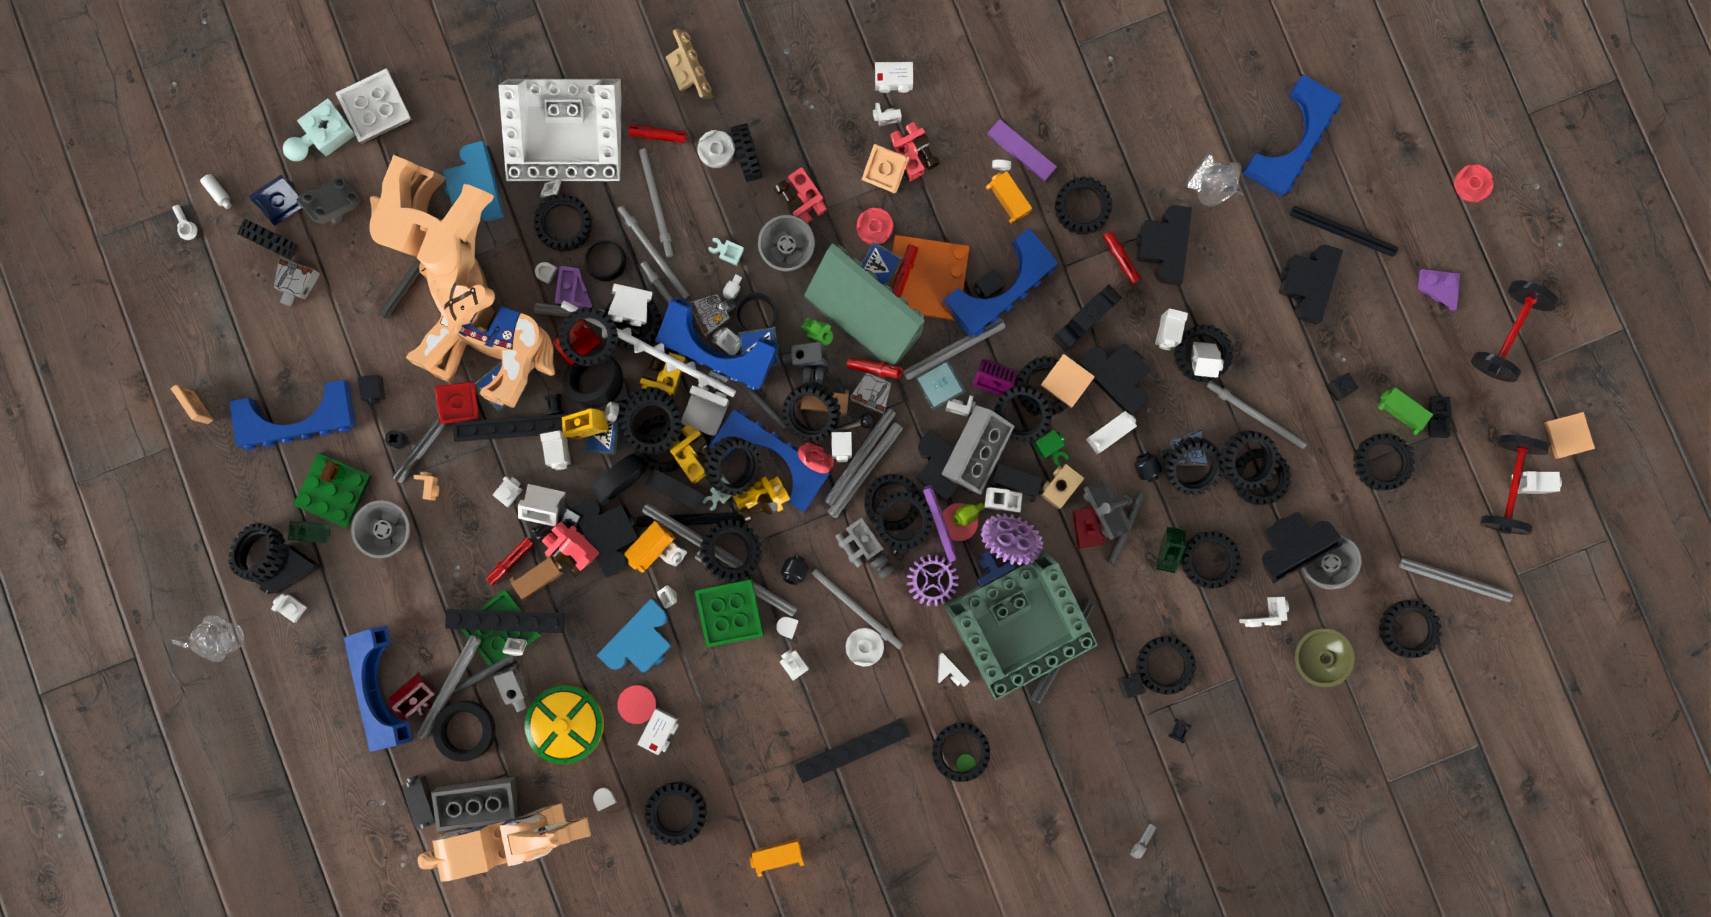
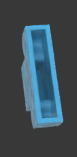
M483 141L463 146L460 150V158L465 165L446 169L443 172L447 185L444 186L447 197H450L451 204L454 205L461 195L464 184L471 185L494 195L493 200L481 212L480 218L483 221H492L505 217L487 146Z
M650 599L596 656L614 670L623 668L628 659L643 673L647 672L654 664L658 666L665 659L663 655L672 646V643L656 629V627L663 626L667 622V612L654 599Z

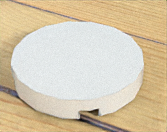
M711 130L705 133L698 142V155L706 166L721 168L728 165L734 157L735 145L732 138L726 132Z
M859 628L853 631L847 638L845 645L849 659L856 665L863 667L871 666L878 662L884 651L881 636L869 628Z

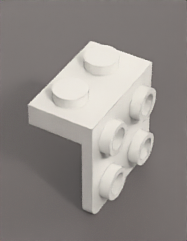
M698 384L695 387L692 385L689 392L691 397L681 423L685 426L690 424L700 432L716 436L730 403L726 399L727 395L717 391L713 394L708 392L709 388L705 386L700 387Z
M1267 597L1269 617L1239 619L1240 623H1245V627L1262 626V622H1264V625H1281V621L1287 620V612H1289L1288 601L1285 600V597Z

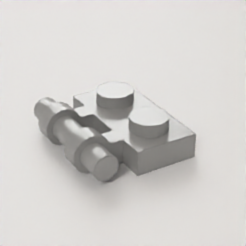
M862 518L846 528L850 534L848 537L845 538L841 532L835 536L839 542V547L845 550L849 556V561L853 562L856 568L863 564L859 558L861 555L864 554L867 560L883 550V547ZM853 540L860 548L857 552L849 544Z

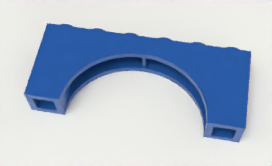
M1304 74L1299 78L1289 94V97L1299 105L1304 116L1305 127L1300 144L1291 153L1280 157H1265L1256 153L1243 172V175L1281 197L1286 192L1290 193L1295 185L1293 183L1294 178L1299 177L1304 170V167H1302L1304 161L1308 162L1313 154L1311 149L1314 145L1317 146L1323 137L1320 134L1323 129L1327 130L1332 122L1330 117L1332 114L1335 115L1341 107L1339 102L1342 96Z
M1030 228L1011 244L1016 251L1019 267L1016 280L1006 293L995 298L978 299L965 294L958 287L941 302L970 338L973 335L978 337L986 330L984 327L986 324L990 323L992 325L1000 318L999 313L1002 311L1008 312L1014 306L1012 302L1016 299L1020 301L1028 295L1026 290L1030 287L1035 289L1042 283L1040 279L1044 275L1049 277L1056 271L1054 267L1059 262Z
M678 297L670 300L655 342L664 344L665 349L677 351V354L682 357L694 359V362L699 365L711 367V370L716 373H724L733 381H741L750 389L759 390L764 385L780 344L762 337L757 341L754 348L747 353L740 355L719 353L708 347L697 335L692 322V309L694 305Z
M345 380L324 383V397L318 409L307 419L291 425H276L267 420L260 413L256 400L244 398L229 401L236 447L244 448L245 451L256 449V446L259 445L271 447L275 445V442L292 443L296 438L308 440L317 434L329 436L332 435L333 431H339V433L351 431L350 428L357 426L350 383Z
M733 410L708 448H715L714 444L716 442L720 443L722 438L726 439V437L734 436L745 439L755 446L768 448L780 455L789 466L793 478V489L788 503L805 513L830 474H823L810 469L800 460L798 452L795 451L797 447L788 441L786 444L780 441L781 437L775 432L771 431L768 433L765 431V426L757 420L754 423L748 419L749 415L742 410L738 412ZM740 448L731 449L723 459L726 460L731 453Z
M387 625L344 637L369 751L372 752L413 741L409 722L400 721L391 714L382 698L379 687V660L384 649L391 645Z

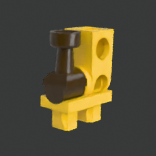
M670 352L668 354L685 364L688 361L685 357ZM654 356L650 367L646 368L640 380L641 387L643 389L650 386L651 388L657 387L667 392L670 396L675 395L683 371L677 368L668 372L666 363L663 370L659 369L661 359Z
M688 424L681 430L687 438L682 442L678 439L676 444L672 445L673 447L670 452L690 481L695 484L706 476L704 467L696 457L701 454L709 462L706 456H711L712 453L709 452L708 443L700 431Z
M765 476L761 478V481L755 482L753 487L748 486L749 491H743V494L733 496L746 523L752 521V516L764 512L770 515L776 510L778 512L783 510L781 504L790 500L787 491L778 477L768 481Z

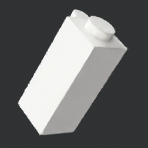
M1125 411L1086 440L1095 453L1099 454L1137 427L1135 424L1136 419Z

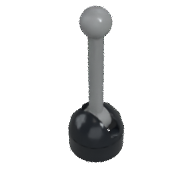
M871 412L865 413L861 416L859 422L834 429L833 432H841L859 425L864 428L875 427Z

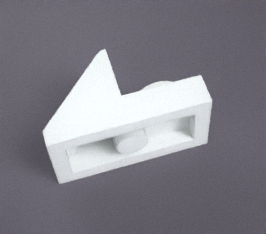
M941 652L939 654L938 683L951 673L950 679L957 686L961 684L965 687L970 681Z

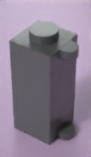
M416 775L406 779L407 783L401 786L416 830L435 824L432 795L426 777L419 778Z

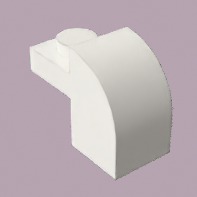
M992 487L986 488L984 508L1011 512L1021 511L1022 493Z

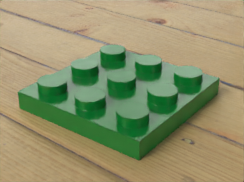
M317 452L293 505L348 528L372 475ZM327 461L340 465L333 483L320 479Z
M752 579L695 590L706 647L764 636Z
M506 589L479 609L523 612ZM461 629L468 639L471 635L481 639L477 651L489 666L509 656V654L503 653L507 638L527 640L526 648L541 636L540 632Z

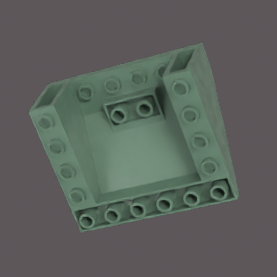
M832 244L824 255L804 294L805 300L879 362H886L887 365L896 366L921 337L925 322L923 319L924 315L919 310H912L907 306L909 303L903 297L895 296L892 293L893 289L886 283L882 285L877 281L878 277L872 271H865L862 268L863 264L856 258L851 259L846 255L848 252L842 246Z
M1046 551L1040 553L1038 559H1035L1033 563L1030 561L1028 565L1021 563V565L1016 566L1011 571L944 605L995 701L1098 646L1058 562Z

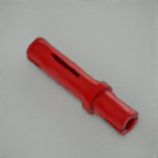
M629 125V136L643 137L645 140L657 139L685 144V131L653 128L651 125Z
M1113 231L1103 235L1102 237L1111 250L1110 254L1114 255L1131 285L1141 280L1140 275L1123 249L1124 245L1119 243Z
M908 244L903 260L899 262L900 268L892 287V293L897 297L902 295L909 273L914 268L913 263L918 247Z
M849 357V360H847L848 369L878 374L879 377L888 376L900 379V375H902V367L887 365L886 362L877 363Z
M526 536L501 562L499 561L496 564L495 569L485 579L494 586L505 574L510 572L509 570L535 543Z

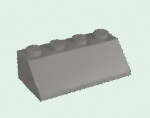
M975 406L941 475L981 495L1015 426L992 410Z
M515 777L438 786L431 793L437 832L483 826L517 817L518 795Z

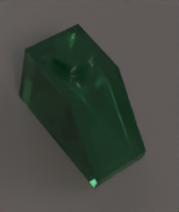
M290 521L288 540L327 543L330 537L329 524Z
M1166 527L1161 540L1156 565L1157 570L1171 573L1176 572L1186 548V530Z

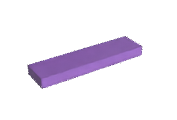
M1001 119L987 133L990 138L1043 182L1056 170V165Z
M931 484L924 486L923 491L949 562L955 561L957 553Z

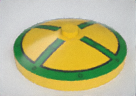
M570 685L556 686L542 692L531 703L525 718V733L531 748L541 758L555 764H571L587 757L600 742L604 728L602 710L595 698L587 691Z

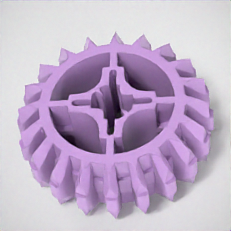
M929 554L927 555L928 561H925L922 556L920 557L921 564L914 561V565L917 566L916 569L913 567L909 568L910 571L914 572L913 575H907V578H912V582H907V586L913 585L914 587L909 590V593L916 591L917 594L913 598L922 597L919 601L920 604L925 599L927 600V606L931 605V601H934V606H938L937 600L939 599L942 604H945L944 597L946 596L947 599L951 600L952 597L948 593H956L951 588L952 586L959 585L953 582V579H958L959 576H952V572H955L956 568L950 570L948 567L952 565V562H948L945 565V557L938 561L939 555L936 554L934 560H931V555ZM935 564L942 568L936 573H930L924 566ZM919 571L925 577V583L920 589L917 586ZM945 572L948 575L946 590L940 583V578ZM925 573L931 577L937 576L940 573L937 577L938 580H936L938 581L937 585L931 584L925 588L928 584L927 581H929ZM933 587L936 588L941 593V595L936 597H930L923 593L929 588Z

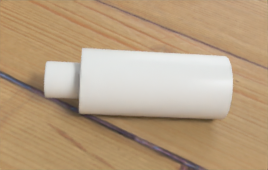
M212 174L205 175L200 180L201 184L219 206H224L225 209L231 208V198Z

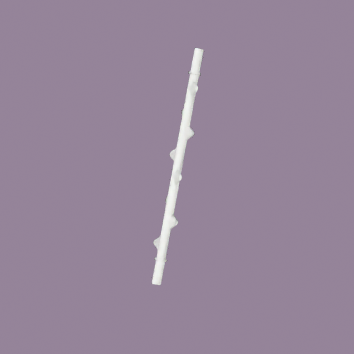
M565 300L561 305L563 309L569 312L579 309ZM592 318L584 319L602 328L603 338L608 337L607 330L600 321ZM616 328L619 338L634 345L635 353L645 351L666 362L668 372L678 368L697 378L700 387L710 385L731 397L735 395L736 390L721 383L720 380L717 381L696 370L694 362L685 364L664 353V344L660 343L652 347L631 336L630 328L623 330Z

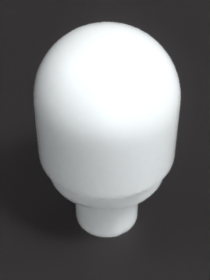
M735 274L733 280L725 285L723 289L725 299L732 297L734 300L738 296L741 288L739 283L742 277Z

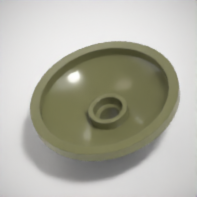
M1317 629L1306 634L1298 643L1295 651V664L1298 672L1307 682L1318 687H1334L1343 683L1351 675L1355 666V652L1350 641L1341 633L1332 629ZM1327 656H1330L1331 661L1329 663L1325 662V658Z

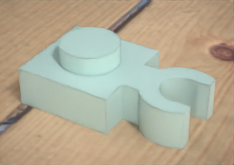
M713 238L712 241L717 243L718 246L715 249L709 247V251L713 254L721 253L719 259L737 266L744 247L728 240L723 245L719 239Z
M724 477L721 478L724 483L730 484ZM712 487L710 491L713 495L704 498L703 503L706 504L707 501L711 500L713 506L710 510L714 511L719 501L724 504L732 495L724 494Z

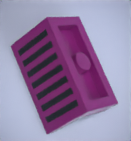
M982 359L972 386L1001 396L1006 390L1014 386L1018 372Z

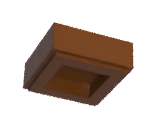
M327 461L320 479L333 483L340 465Z

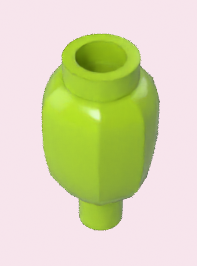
M982 502L977 505L966 504L958 508L955 515L952 516L954 524L956 526L971 524L978 518L979 512L985 509Z

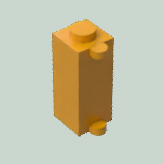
M1007 171L1003 174L999 172L991 178L992 181L986 188L987 190L992 189L1011 217L1009 220L1010 224L1016 223L1031 212L1032 207Z
M654 521L624 553L628 559L627 563L633 569H638L641 573H644L675 539L674 535L666 526Z
M799 839L753 850L752 856L749 857L751 867L756 869L758 877L762 876V871L799 862L800 866H804Z

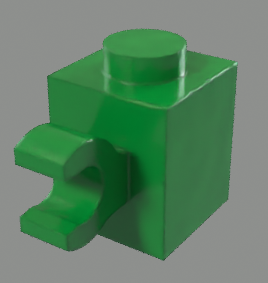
M1052 430L1033 443L1043 460L1051 455L1056 466L1060 465L1058 461L1059 456H1062L1065 461L1069 459L1065 452L1058 451L1065 446L1063 443L1065 440L1059 431L1056 433L1055 430Z

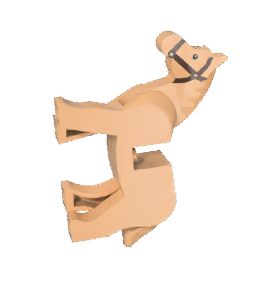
M393 155L382 182L381 198L378 196L370 197L372 210L370 220L371 237L380 245L417 257L426 267L427 281L432 297L439 311L448 321L449 332L452 333L454 331L455 334H458L462 325L469 324L476 312L491 306L495 300L494 291L481 285H474L471 288L467 287L469 273L475 261V238L481 212L493 200L494 195L464 184L461 195L444 219L441 220L427 214V208L432 194L444 182L445 177Z

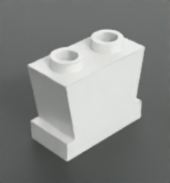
M614 283L611 294H615L607 315L611 317L612 321L616 322L627 320L634 326L645 324L647 302H650L652 292Z
M1169 308L1162 314L1155 345H1159V348L1163 350H1171L1179 345L1182 340L1188 313Z
M561 431L540 434L545 464L555 470L567 469V465L572 464L567 437L563 436Z
M1522 472L1518 494H1545L1560 491L1562 486L1560 472Z
M528 484L525 500H520L518 504V519L555 527L558 523V515L565 506V492Z

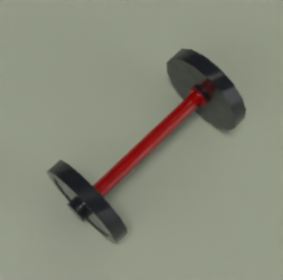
M1524 280L1512 282L1508 289L1510 296L1524 306L1498 355L1488 352H1476L1471 359L1472 365L1480 372L1505 382H1516L1521 375V370L1515 364L1505 359L1531 308L1540 311L1555 310L1559 301L1557 296L1549 289Z
M1501 435L1499 436L1498 445L1502 448L1518 452L1504 517L1482 516L1480 524L1504 534L1531 535L1532 525L1512 519L1526 454L1547 455L1551 446L1545 441L1527 436Z

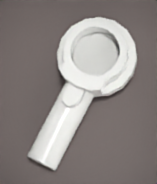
M180 205L173 206L172 208L179 221L177 224L179 236L185 240L193 239L198 232L197 226L187 221Z

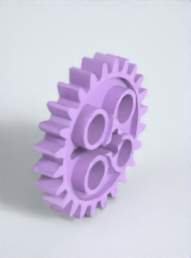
M1005 513L1003 517L999 514L996 517L991 516L990 520H986L981 530L982 542L986 543L985 548H991V554L996 553V558L1003 557V562L1010 560L1012 565L1014 561L1018 565H1021L1022 562L1028 565L1029 561L1033 563L1035 559H1038L1043 549V542L1041 541L1042 536L1037 535L1039 531L1033 530L1034 525L1028 526L1027 520L1022 522L1021 517L1015 519L1013 514L1010 517Z

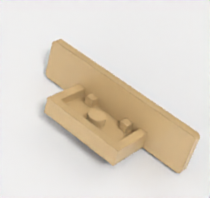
M673 30L679 48L667 55L666 59L679 90L685 91L695 84L701 98L712 99L711 86L707 83L704 76L705 72L699 64L698 56L691 45L689 34L684 30Z

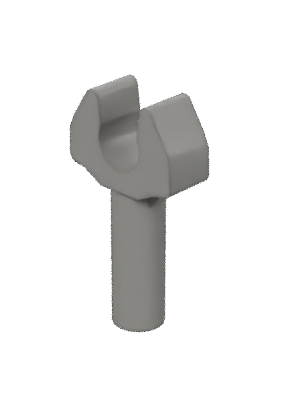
M1149 824L1140 841L1132 848L1131 856L1136 859H1140L1147 850L1146 845L1156 830L1154 825Z

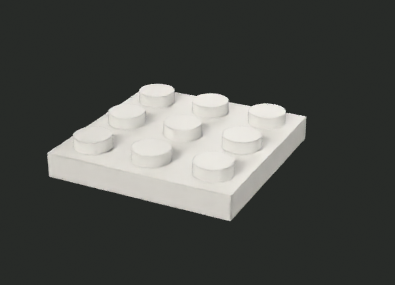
M387 68L336 92L337 98L360 144L412 120Z

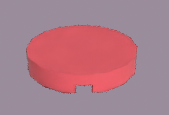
M1468 165L1457 173L1454 187L1462 199L1468 202H1478L1491 194L1494 188L1493 176L1482 165Z
M873 207L860 214L857 219L856 230L859 238L864 243L878 246L890 239L894 223L887 211Z
M805 443L798 449L800 460L810 469L824 474L829 473L833 468L834 460L829 453L826 455L822 447L813 443Z
M964 503L952 504L942 513L951 539L954 541H964L971 538L978 527V518L967 526H956L954 524L952 516L955 515L958 508L966 505Z
M632 685L620 694L617 702L618 711L625 721L632 724H642L652 717L656 709V697L648 687Z

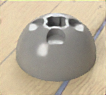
M782 215L771 219L763 226L758 237V249L761 257L770 267L779 271L789 272L803 267L810 260L814 252L815 239L811 228L805 221L795 216Z
M378 500L366 504L357 512L352 522L351 533L355 545L362 553L373 558H386L395 555L403 549L408 542L411 529L408 516L401 507L389 501Z
M1341 536L1342 546L1302 568L1306 577L1314 585L1323 589L1335 590L1346 587L1356 579L1361 569L1362 559L1358 547L1350 539Z

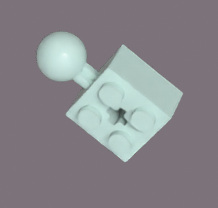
M327 98L297 120L306 132V135L302 138H288L283 144V153L289 160L301 161L307 156L308 147L315 144L318 150L327 157L356 135L338 108Z

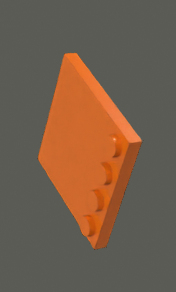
M895 235L892 255L900 260H903L908 244L918 247L913 263L914 268L909 273L901 295L909 303L907 306L912 310H919L927 317L955 321L941 302L958 287L963 291L970 246ZM900 260L888 279L887 285L891 288L900 268Z

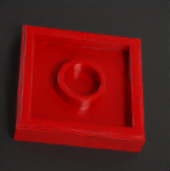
M474 381L434 385L439 424L479 419Z

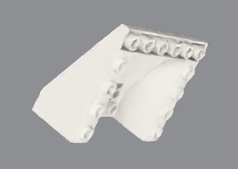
M507 79L498 85L506 181H554L557 179H561V181H620V79Z

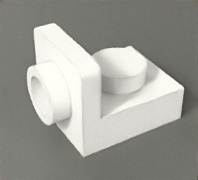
M875 103V110L872 111L874 121H878L879 127L901 122L900 109L890 108L881 113L880 104Z
M718 328L712 336L711 342L719 346L728 355H735L742 346L741 339L728 328Z
M969 396L967 405H963L964 402L952 399V402L948 401L945 411L967 417L969 412L972 413L976 403L972 401L974 396Z
M504 477V482L493 494L495 498L508 508L523 491L519 487L521 483L514 477Z
M672 541L659 556L666 563L676 567L682 562L687 551Z
M282 593L274 599V605L271 609L280 612L295 623L308 606L290 593Z

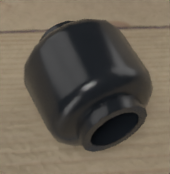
M1150 452L1136 457L1134 467L1139 478L1148 482L1157 480L1159 478L1158 475L1162 472L1158 457Z
M794 555V557H788L785 560L781 569V576L786 583L797 585L804 581L809 567L804 562L805 559L803 557Z

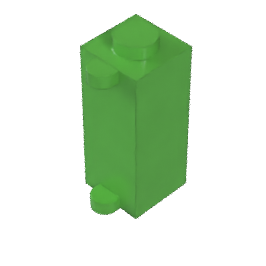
M1396 387L1390 390L1386 389L1380 396L1381 401L1378 404V409H1384L1413 430L1412 433L1414 435L1423 430L1433 416L1431 412Z

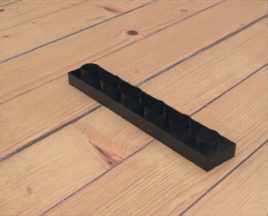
M569 414L453 422L454 442L530 437L554 431L563 432L562 417Z
M446 609L445 628L563 633L564 613Z
M900 718L795 764L802 783H805L910 737L903 719Z

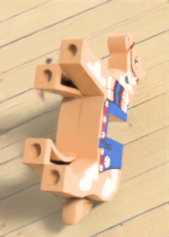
M475 258L474 265L469 273L467 287L471 288L474 285H481L488 288L483 271ZM420 263V273L427 279L426 267ZM491 306L476 312L469 324L462 325L458 334H455L454 331L452 333L449 332L448 321L441 314L440 320L425 335L421 344L415 350L409 352L406 357L412 364L430 371L435 377L448 383H452L466 345L485 355L501 359L502 367L500 372L490 384L482 388L480 394L491 402L501 406L505 404L512 408L515 407L525 388L528 374L533 368L549 376L555 374L553 344L548 333L538 326L530 316L502 306L488 331L486 328L495 313Z
M559 803L540 808L521 817L471 829L447 830L440 834V837L432 840L434 850L420 854L417 859L421 869L438 867L440 881L445 882L488 872L496 865L508 863V866H513L535 860L547 855L553 847L589 837L591 832L587 817L566 822L563 805Z

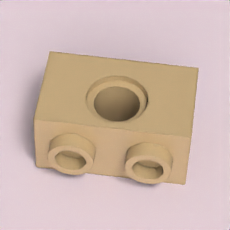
M1067 464L1063 467L1060 465L1052 474L1055 477L1051 482L1047 481L1044 484L1043 492L1040 495L1058 510L1062 508L1084 479ZM1057 481L1065 483L1063 491H1059L1056 488Z

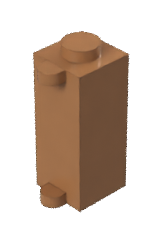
M845 389V394L834 393L833 398L837 397L838 399L837 405L840 404L841 409L839 412H841V415H847L849 390ZM805 395L798 399V406H801V411L828 413L825 404L815 396Z
M545 554L547 559L517 580L514 577L510 578L511 585L521 600H526L564 574L561 570L563 568L561 562H555L551 555L548 557Z

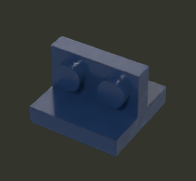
M282 175L249 195L250 200L274 226L301 209L297 204L299 194L295 191L291 181Z
M984 552L979 555L980 560L978 562L982 570H987L988 573L975 579L978 587L983 586L1016 567L1010 561L997 567L990 552Z

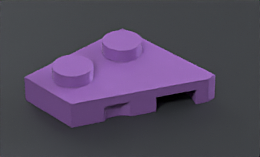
M559 266L555 297L556 305H562L565 300L576 307L592 308L579 268Z
M1422 269L1419 271L1418 290L1429 294L1435 301L1442 302L1449 307V310L1455 311L1457 310L1460 274Z

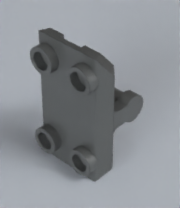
M336 178L299 195L297 204L306 211L313 222L324 224L330 221L336 226L342 222L343 214L359 207L362 198L345 178Z
M1099 481L1083 488L1085 491L1083 497L1085 501L1093 506L1103 525L1101 531L1105 537H1109L1111 540L1129 532L1131 523L1123 510L1124 506L1132 504V497L1129 494L1122 495L1120 499H1117L1110 484L1105 481Z

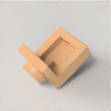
M420 472V475H414V479L424 481L423 499L436 501V497L439 495L438 478L433 477L432 473Z

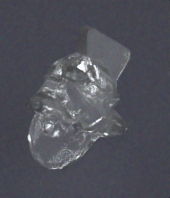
M1208 153L1187 179L1185 185L1198 191V198L1202 205L1207 207L1216 206L1234 193L1239 196L1243 194L1241 189H1238L1241 165L1239 162H1215L1213 155Z
M209 615L204 618L202 624L198 625L190 633L189 637L172 638L171 642L184 648H191L194 653L207 658L211 662H220L226 657V654L237 651L242 646L244 633L237 624L225 622L220 616Z

